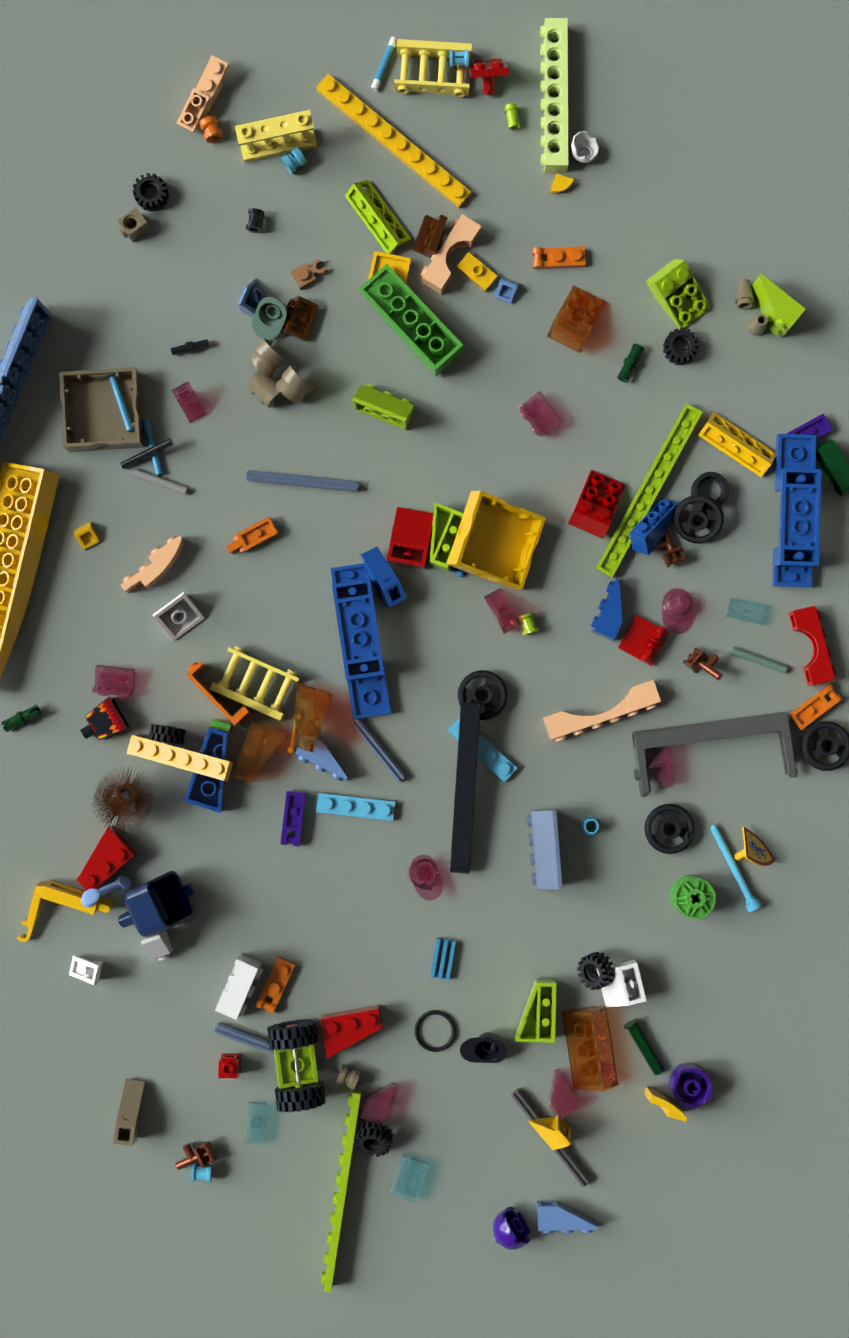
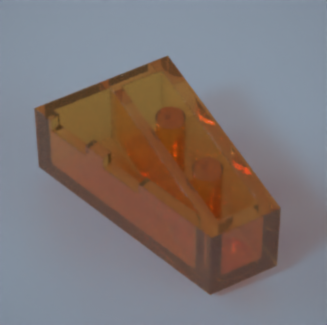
M251 722L232 777L253 783L290 734Z

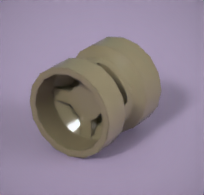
M343 1064L336 1083L343 1085L345 1082L349 1089L354 1090L361 1071L356 1069L349 1071V1067Z

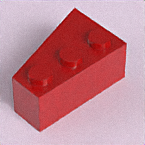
M109 826L77 878V881L86 891L88 889L97 890L138 853L117 829L115 830L114 826L113 828Z
M379 1005L322 1015L320 1019L327 1058L382 1028Z

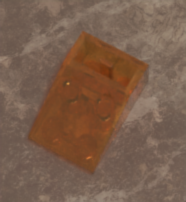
M573 285L555 317L547 337L581 354L607 302Z

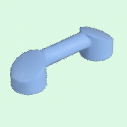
M120 875L115 882L97 890L88 889L82 895L81 903L83 906L91 908L95 906L99 897L114 890L125 893L131 887V880L127 876Z

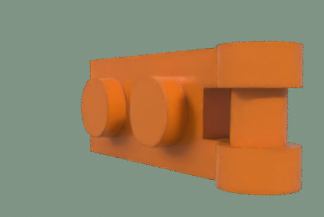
M585 246L535 247L532 249V256H534L533 269L579 268L586 265ZM542 256H547V261H543Z
M831 683L824 686L819 692L788 714L799 730L805 728L842 699L841 695L834 691V686ZM826 694L831 698L829 701L824 697Z
M278 956L255 1007L259 1009L262 1007L273 1015L296 965L295 963ZM266 996L274 998L272 1003L265 1001Z

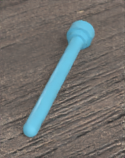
M712 825L710 830L746 899L745 907L747 911L757 910L762 907L759 898L756 899L752 895L720 830L716 825Z

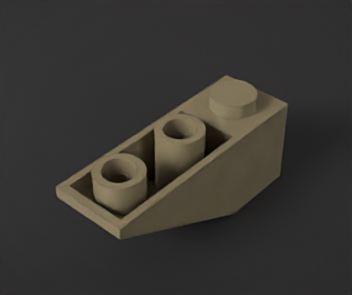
M125 1080L113 1144L133 1146L137 1141L145 1081Z

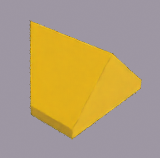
M559 1114L553 1117L527 1120L552 1150L564 1148L571 1144V1128Z

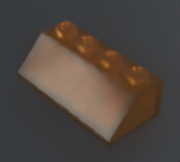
M591 1006L562 1011L574 1089L606 1091L619 1085L607 1007Z

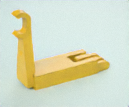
M52 880L41 881L35 887L28 918L21 922L22 925L28 927L27 936L21 934L17 939L21 942H26L32 937L44 899L92 915L97 911L108 913L115 906V903L101 896L95 906L87 908L81 903V897L85 891Z

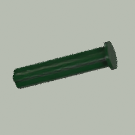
M633 1019L624 1025V1029L629 1031L653 1074H661L664 1068L638 1026V1020Z

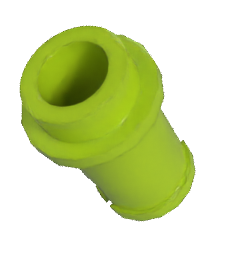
M516 103L505 105L504 113L507 115L509 130L520 128L517 112L519 107L516 106Z

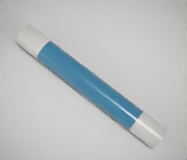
M391 37L371 86V89L375 92L379 89L396 47V37Z

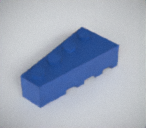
M209 726L200 753L225 760L228 732ZM193 772L184 802L221 813L224 781Z

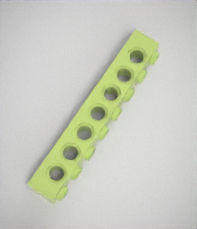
M545 18L544 26H540V38H544V44L540 45V56H544V62L540 64V74H544V80H541L540 92H544V99H541L540 110L544 111V117H541L540 124L541 129H544V135H541V147H544V154H541V166H544V173H567L568 18ZM551 39H555V40H557L558 42L553 43V42H551L550 40H551ZM551 57H555V58H557L558 60H557V61H552L550 58H551ZM550 76H557L558 79H552ZM550 94H556L558 97L553 98ZM550 112H556L558 115L552 116ZM556 130L558 134L554 135L550 133V131ZM555 148L559 152L553 153L550 149Z

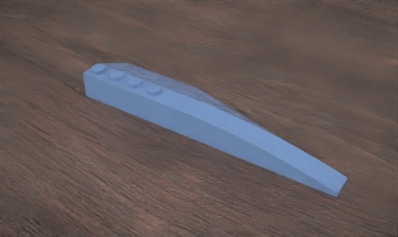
M36 297L28 300L25 307L21 308L19 322L15 324L12 331V339L5 348V356L0 360V443L53 316Z

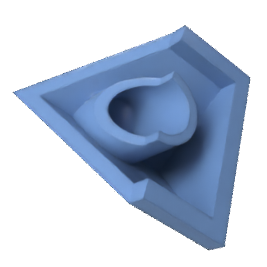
M257 279L245 287L238 303L241 313L251 317L254 316L259 302L267 297Z

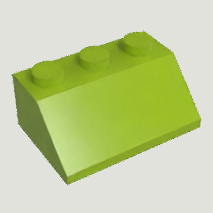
M361 384L352 399L354 410L404 430L407 429L415 410L410 400L405 398L400 400L395 398L394 394L388 391L380 392L375 386L370 384L366 386Z

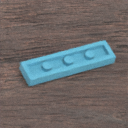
M460 717L448 730L457 740L459 738ZM479 734L477 758L505 782L517 767Z
M319 793L316 812L393 821L395 802Z

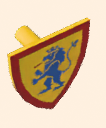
M743 826L744 849L734 854V858L737 861L745 858L758 866L764 867L775 862L772 854L759 837Z

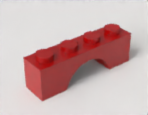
M814 605L789 612L793 631L806 635L813 645L812 659L803 667L807 685L812 686L835 680L836 670L834 665H831L829 658L831 657V652L824 640L826 633L820 625V611Z

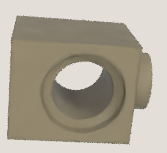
M136 207L118 220L121 226L119 231L125 239L129 237L132 242L150 230L148 223ZM130 224H137L135 228L129 229Z

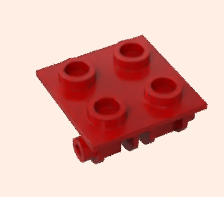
M635 615L618 648L652 666L669 632L665 631L664 627H658Z

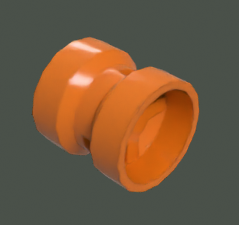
M215 116L205 117L199 122L201 130L205 133L204 138L207 143L217 142L223 137L222 130L218 128L219 123Z

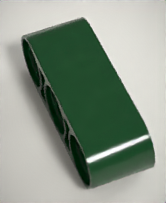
M831 439L816 447V458L837 494L843 496L849 493V464L836 442Z

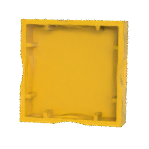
M481 490L471 491L447 565L511 590H523L531 566L532 554L538 544L546 518L524 508L514 507L504 500Z

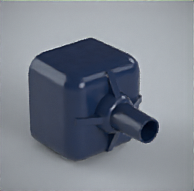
M169 871L128 891L124 898L128 911L119 916L118 922L123 928L135 924L138 933L144 938L155 936L194 915V907L189 896L195 894V890L192 884L184 886L180 876L175 871Z

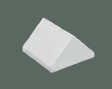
M184 592L153 614L156 621L173 640L179 638L204 619V616L194 602Z

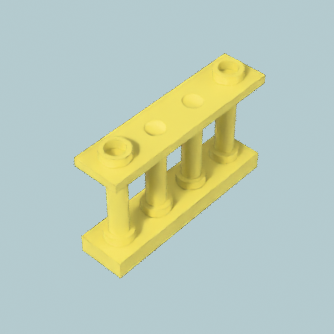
M397 39V55L402 56L401 77L400 79H394V91L401 94L413 92L454 95L456 97L469 96V84H464L465 66H457L456 83L445 82L449 50L465 52L468 49L469 60H471V43ZM411 56L420 57L419 81L408 80L409 57ZM429 57L439 59L438 82L427 81Z
M310 110L235 126L244 163L288 154L295 147L300 151L317 147Z
M237 646L234 649L228 647L227 651L233 653V656L222 680L218 684L212 683L210 690L282 721L285 714L281 713V706L292 681L300 682L301 679L297 678L298 674L289 669L286 672L245 655V650ZM240 657L251 661L239 689H236L234 692L228 689L230 686L228 684ZM260 665L267 668L268 671L257 696H254L252 700L246 697V690L257 666ZM276 672L286 678L274 705L272 704L271 707L263 705L265 702L263 699Z

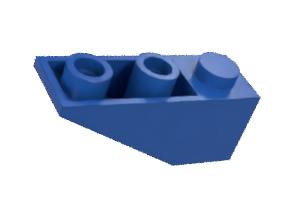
M662 498L632 529L629 535L634 551L649 555L659 545L678 503Z
M378 546L360 554L384 606L392 607L407 599L399 579Z
M618 578L614 582H609L606 592H608L607 598L602 599L598 607L601 610L598 617L595 616L591 623L593 633L611 641L615 640L622 624L620 581Z

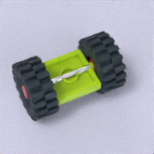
M303 1019L281 1022L280 1024L267 1027L269 1048L274 1050L278 1087L274 1090L277 1110L279 1112L289 1111V1113L294 1111L301 1112L302 1110L315 1109L317 1106L325 1104L324 1083L318 1080L314 1044L318 1042L316 1021Z

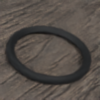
M435 1010L424 1013L415 1025L417 1042L422 1048L431 1052H439L448 1048L455 1037L454 1022L442 1011ZM430 1015L445 1017L451 1026L449 1041L438 1048L425 1045L419 1037V1025L424 1018Z

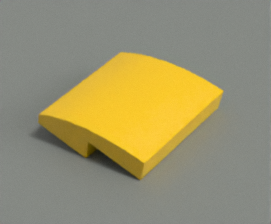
M646 1086L644 1094L650 1103L661 1106L667 1117L687 1122V1117L672 1099Z

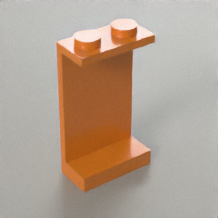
M201 661L199 663L194 662L188 668L189 672L186 675L235 726H240L253 712L248 707L243 706L234 715L198 678L208 665Z

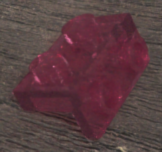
M541 391L537 392L524 404L518 406L521 410V416L532 425L531 429L537 436H546L563 422Z
M96 665L95 685L92 688V693H98L100 696L117 695L119 698H127L132 695L135 690L134 668Z

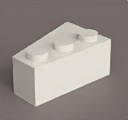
M240 954L236 959L234 969L229 975L226 987L215 1011L237 1020L239 1015H244L248 1006L245 1004L247 997H252L255 987L252 985L255 979L259 980L263 969L260 968L262 962Z

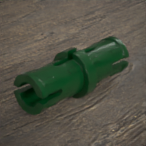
M636 343L633 344L629 355L623 361L624 365L617 376L618 380L628 383L633 370L638 366L637 362L644 351L643 346Z
M34 705L27 710L16 712V715L1 721V724L5 725L3 729L9 732L20 725H27L28 721L38 716H42V712H38L40 708L38 705Z

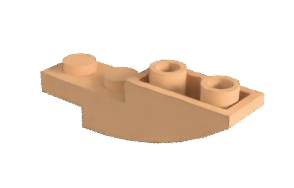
M211 55L196 89H192L177 121L178 125L193 133L200 126L199 122L207 116L223 87L222 81L230 67L228 63Z
M180 535L178 537L173 536L167 540V544L162 548L159 546L153 549L151 555L148 556L152 564L149 565L147 563L139 569L140 572L137 574H131L124 578V582L121 584L123 590L129 593L141 584L149 589L157 583L177 560L185 543L184 539Z

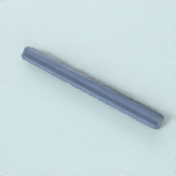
M248 470L246 473V480L252 482L358 492L359 482L351 480Z
M217 1023L214 1030L215 1034L275 1055L274 1050L269 1048L268 1040L225 1024ZM316 1058L317 1071L321 1072L325 1061Z

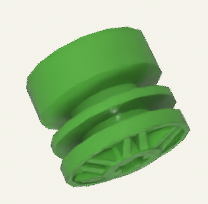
M685 875L678 878L672 884L670 901L679 913L691 919H700L707 916L713 910L716 904V894L713 887L707 881L694 875ZM692 894L696 895V897L698 898L697 901H694L691 898Z

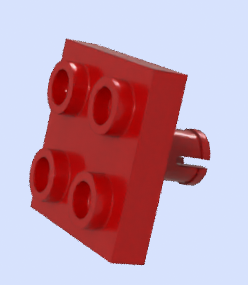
M501 58L491 59V62L484 63L483 60H474L472 64H469L468 72L471 78L483 77V94L489 95V87L490 94H495L494 76L509 75V67Z

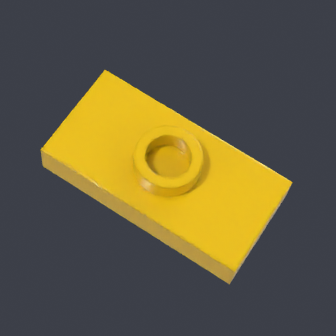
M469 252L457 265V269L485 292L497 279V275Z

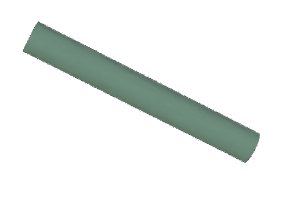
M732 647L730 653L732 655L782 673L787 671L788 666Z

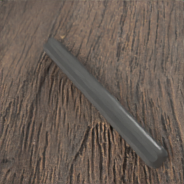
M516 1089L511 1094L512 1098L530 1120L542 1118L520 1089ZM565 1147L554 1150L582 1187L589 1184L590 1178Z

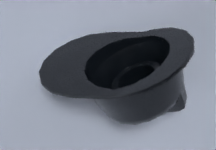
M485 1032L479 1037L469 1038L464 1041L460 1047V1054L469 1062L498 1063L506 1058L507 1049L498 1035Z

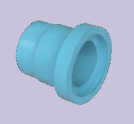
M592 816L583 818L580 823V829L586 835H594L600 828L599 821ZM594 821L595 829L591 832L587 831V822Z

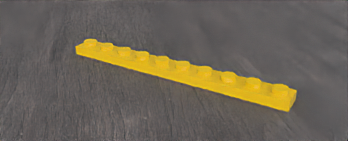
M327 74L316 87L317 92L456 207L460 208L471 195L470 190L331 75Z

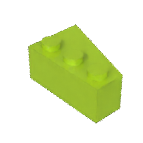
M434 502L430 563L431 566L449 573L452 566L447 565L464 513Z

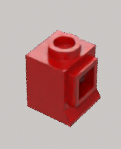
M222 1053L218 1063V1078L238 1079L241 1074V1054Z

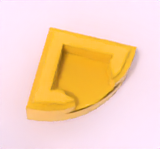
M556 173L550 193L558 194L569 189L574 179Z

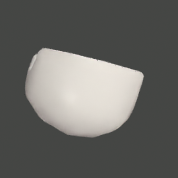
M587 131L578 132L573 137L570 150L572 156L577 161L589 163L597 157L599 146L596 138H591Z

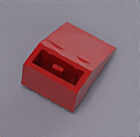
M591 470L568 524L603 539L611 524L626 484Z
M397 507L387 555L388 563L425 569L434 513Z

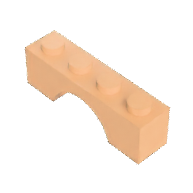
M463 214L459 219L456 218L451 225L452 231L449 235L446 234L443 237L440 250H436L431 257V264L429 266L426 265L421 273L422 284L440 295L451 280V272L446 265L448 255L457 248H471L481 233V225Z

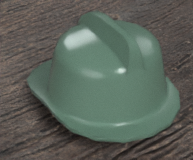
M265 297L257 306L252 319V327L256 335L262 339L277 337L283 327L287 311L279 297Z

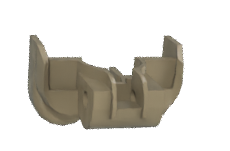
M263 338L256 346L255 353L251 357V362L259 370L247 382V386L252 390L250 393L252 395L255 394L261 400L260 403L265 404L268 408H271L282 395L294 403L307 399L318 386L302 379L294 371L296 367L290 365L282 374V379L277 381L273 374L287 358L281 356L270 347L273 343L272 340Z

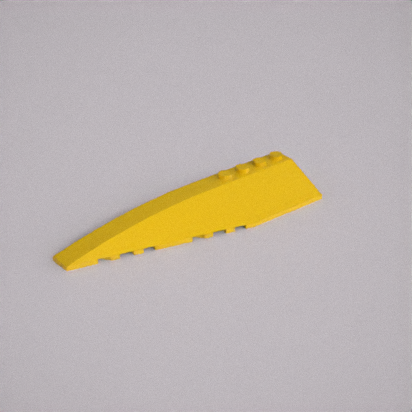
M2 462L0 471V678L15 643L32 591L60 474L45 469Z

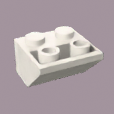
M633 959L611 965V968H615V971L612 972L615 974V977L612 978V983L601 988L605 1006H629L646 1002L637 962Z

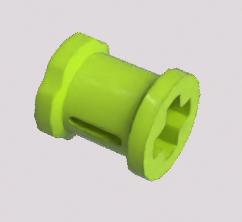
M534 612L517 617L521 621L523 628L522 635L539 631L533 618Z

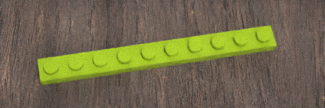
M687 403L684 405L595 570L610 578L613 577L631 544L629 533L650 510L703 413L702 411Z
M354 1089L353 1095L349 1094L347 1106H350L351 1110L350 1114H346L344 1126H348L347 1134L343 1133L341 1145L345 1146L344 1153H340L338 1165H342L341 1173L337 1172L335 1185H339L338 1193L334 1192L333 1205H336L335 1212H331L330 1224L333 1225L332 1232H328L326 1243L330 1245L329 1252L325 1251L323 1264H327L326 1272L322 1271L320 1284H324L323 1292L331 1293L362 1092L360 1089Z

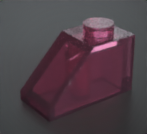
M501 588L484 596L503 634L521 626L515 609Z
M554 1070L549 1096L551 1104L549 1107L555 1116L559 1114L563 1119L579 1108L581 1104L559 1070Z
M392 1082L368 1094L366 1100L362 1099L359 1111L362 1112V1119L371 1122L376 1121L377 1124L379 1122L382 1125L384 1124L396 1083Z

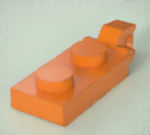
M269 516L237 533L233 537L234 542L226 545L230 554L238 550L243 553L273 538L279 532Z

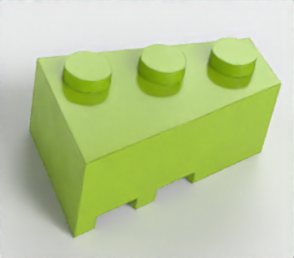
M535 979L514 1036L516 1042L555 1043L557 983L554 979Z

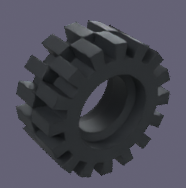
M146 173L147 177H144L142 174L140 175V180L138 178L135 180L137 184H133L134 198L145 211L146 208L149 212H152V209L158 211V207L162 209L164 207L163 203L167 204L168 202L166 199H169L168 188L160 176L157 177L154 173L151 176L150 173ZM150 186L158 189L156 197L152 199L144 196V190Z
M674 329L666 337L663 343V353H666L665 358H669L670 363L674 361L675 365L679 363L685 365L686 362L689 363L697 354L699 347L697 341L699 339L694 337V332L692 334L689 332L690 329ZM677 340H683L687 343L688 350L685 353H678L674 349V343Z
M151 724L149 739L183 745L186 729Z
M593 952L582 957L578 963L580 967H577V971L581 972L578 976L583 978L581 980L582 984L586 982L585 987H590V990H599L609 985L613 981L612 978L615 977V974L612 973L615 971V968H611L613 963L612 961L608 962L609 957H604V953ZM593 965L597 967L599 971V977L596 976V974L594 973Z
M369 1121L366 1124L362 1123L356 1137V1146L359 1147L360 1151L364 1150V1154L370 1153V1156L376 1154V1157H380V1154L384 1156L385 1153H389L391 1148L392 1130L388 1129L387 1125L382 1126L381 1122L379 1124H376V1121H372V1124Z

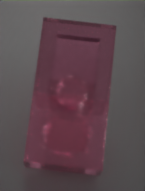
M189 381L172 389L175 398L190 423L206 415Z
M662 747L646 768L661 767V771H658L659 782H662V786H672L670 747Z

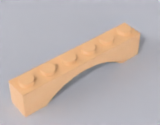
M654 680L633 686L628 695L618 705L602 714L579 716L561 711L544 717L543 721L550 740L555 738L557 742L566 739V734L573 732L574 735L585 732L584 728L591 726L592 729L603 726V721L609 720L612 723L621 720L620 716L626 713L629 717L638 714V709L645 707L646 710L655 708L657 707L656 703L661 702Z

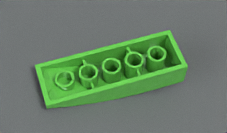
M387 264L359 288L361 294L435 377L464 353L463 344Z

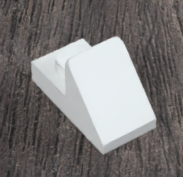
M73 956L69 975L92 985H97L103 961H91L81 956Z

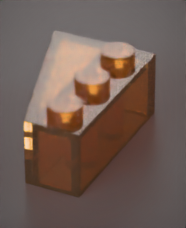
M299 682L296 683L295 747L314 752L331 707L332 693Z

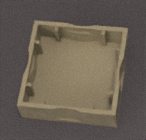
M136 367L113 368L103 371L59 372L60 397L63 405L62 436L63 448L68 452L144 447L140 372ZM112 376L117 377L132 421L131 426L134 428L131 432L126 430L109 380Z

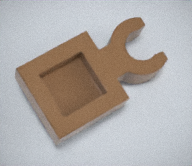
M320 259L315 260L311 267L305 263L291 271V275L300 290L316 282L315 275L326 273L325 267L320 270L316 268L321 264Z

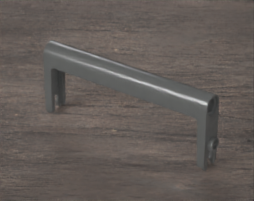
M786 712L632 732L636 762L634 778L635 781H638L640 796L646 797V793H649L645 749L768 732L778 733L784 772L789 774V777H796L794 762L796 760V751L792 748Z

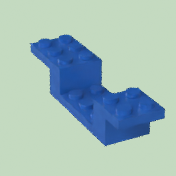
M776 435L775 492H780L779 546L773 548L772 587L811 588L813 568L819 566L822 469H815L816 435Z
M364 563L330 568L353 720L391 714L371 577Z

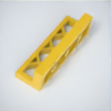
M713 412L698 434L699 437L759 477L763 476L776 457V452L716 412Z

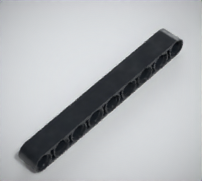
M461 701L450 862L451 873L470 874L480 702Z

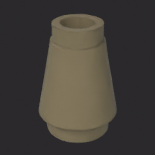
M742 279L739 281L735 303L739 309H749L753 306L755 300L750 280Z
M760 314L750 319L748 322L749 332L753 335L763 334L768 322L767 316Z

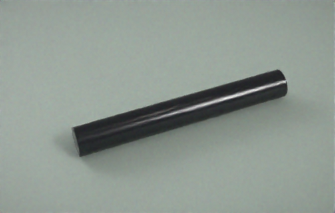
M169 438L122 461L120 463L121 467L126 469L172 446L173 441Z

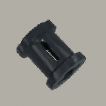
M250 208L248 209L249 221L246 224V230L253 233H261L263 230L261 227L262 217H264L265 213L261 209Z

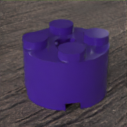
M691 1063L679 1064L672 1071L669 1078L670 1091L681 1105L688 1108H697L710 1099L712 1084L708 1075L699 1066ZM692 1082L694 1085L688 1088L687 1085Z

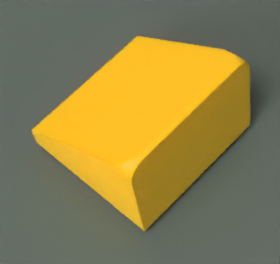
M91 522L74 530V536L83 550L101 542Z

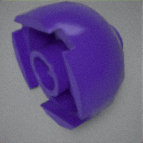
M507 1207L502 1210L493 1222V1237L495 1241L508 1250H517L530 1242V1239L527 1237L530 1233L527 1222L520 1212L516 1215L512 1211L515 1209L513 1207Z

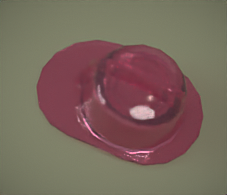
M679 588L668 591L662 601L663 625L671 633L681 634L686 632L693 621L692 597L688 592Z
M419 855L414 858L408 868L410 882L413 883L417 893L424 900L431 901L437 899L443 891V882L434 860L428 855Z

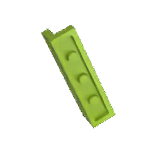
M364 180L353 183L344 196L383 250L388 254H393L400 245L409 243L411 237L370 181ZM396 232L401 235L402 239H400V238L398 237V235L396 234Z

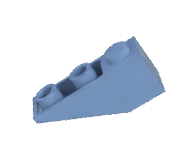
M305 733L295 754L299 755L297 759L307 764L309 761L316 764L314 768L324 773L326 770L332 772V777L341 782L343 779L347 780V774L325 742Z
M537 1201L538 1231H542V1233L549 1234L553 1233V1231L572 1233L573 1230L591 1233L593 1230H598L595 1220L558 1201Z

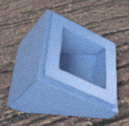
M502 277L494 298L512 304L520 283Z

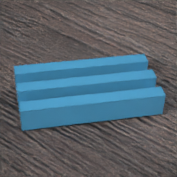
M437 938L430 977L450 980L456 941ZM440 943H444L439 973H435ZM451 944L447 972L445 975L443 974L447 945Z

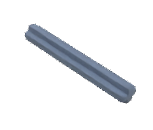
M361 719L355 720L352 726L396 781L401 782L406 775Z

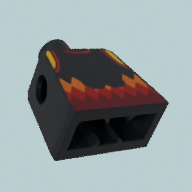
M108 697L85 716L89 725L80 729L85 739L95 734L98 740H104L130 730L131 727L114 698Z

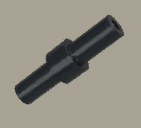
M208 339L197 342H185V345L172 347L171 352L172 355L185 352L188 354L193 353L197 349L209 347Z

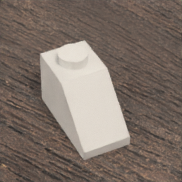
M167 930L141 940V944L151 960L158 958V961L164 960L173 951Z

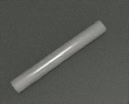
M136 468L132 472V475L179 493L186 495L188 492V487Z

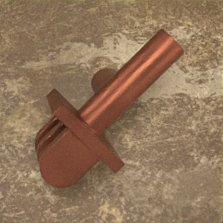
M667 528L663 535L664 541L660 542L654 550L658 551L667 548V551L663 553L662 559L665 561L666 567L669 568L672 564L678 565V562L685 563L686 558L683 546L674 547Z
M695 647L693 649L694 652L688 655L689 658L683 661L694 673H697L701 668L717 680H720L723 676L722 673L713 668L720 659L716 654H713L708 660L704 651H700Z
M210 1141L200 1143L194 1150H192L190 1143L184 1145L182 1148L187 1158L176 1162V1168L180 1170L198 1161L201 1168H204L206 1165L216 1161L218 1158L213 1154L214 1149H211L209 1146L211 1144Z

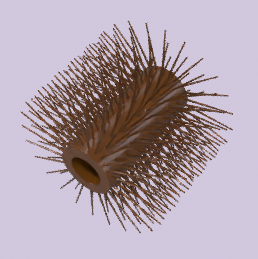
M125 767L120 779L119 772V776L117 775L118 779L110 775L114 779L113 781L105 776L106 784H102L99 786V790H95L96 795H94V798L96 800L94 801L97 802L91 803H105L92 806L102 807L96 810L104 812L103 814L106 815L104 822L107 819L111 820L105 824L109 822L111 824L115 816L116 818L118 816L116 823L118 830L122 823L125 830L126 824L130 826L129 823H138L137 819L141 821L147 817V805H149L150 812V803L152 802H149L150 800L146 801V799L154 797L151 795H155L146 793L152 790L145 789V786L141 785L143 778L138 781L136 780L137 775L132 784L131 782L129 784L131 772L123 784L129 773L128 768L124 777Z

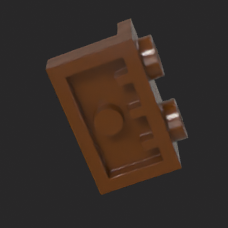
M441 214L435 219L425 215L416 237L413 251L428 258L436 252L448 217Z
M301 296L290 299L286 307L288 310L286 319L280 333L289 334L302 341H306L319 305Z

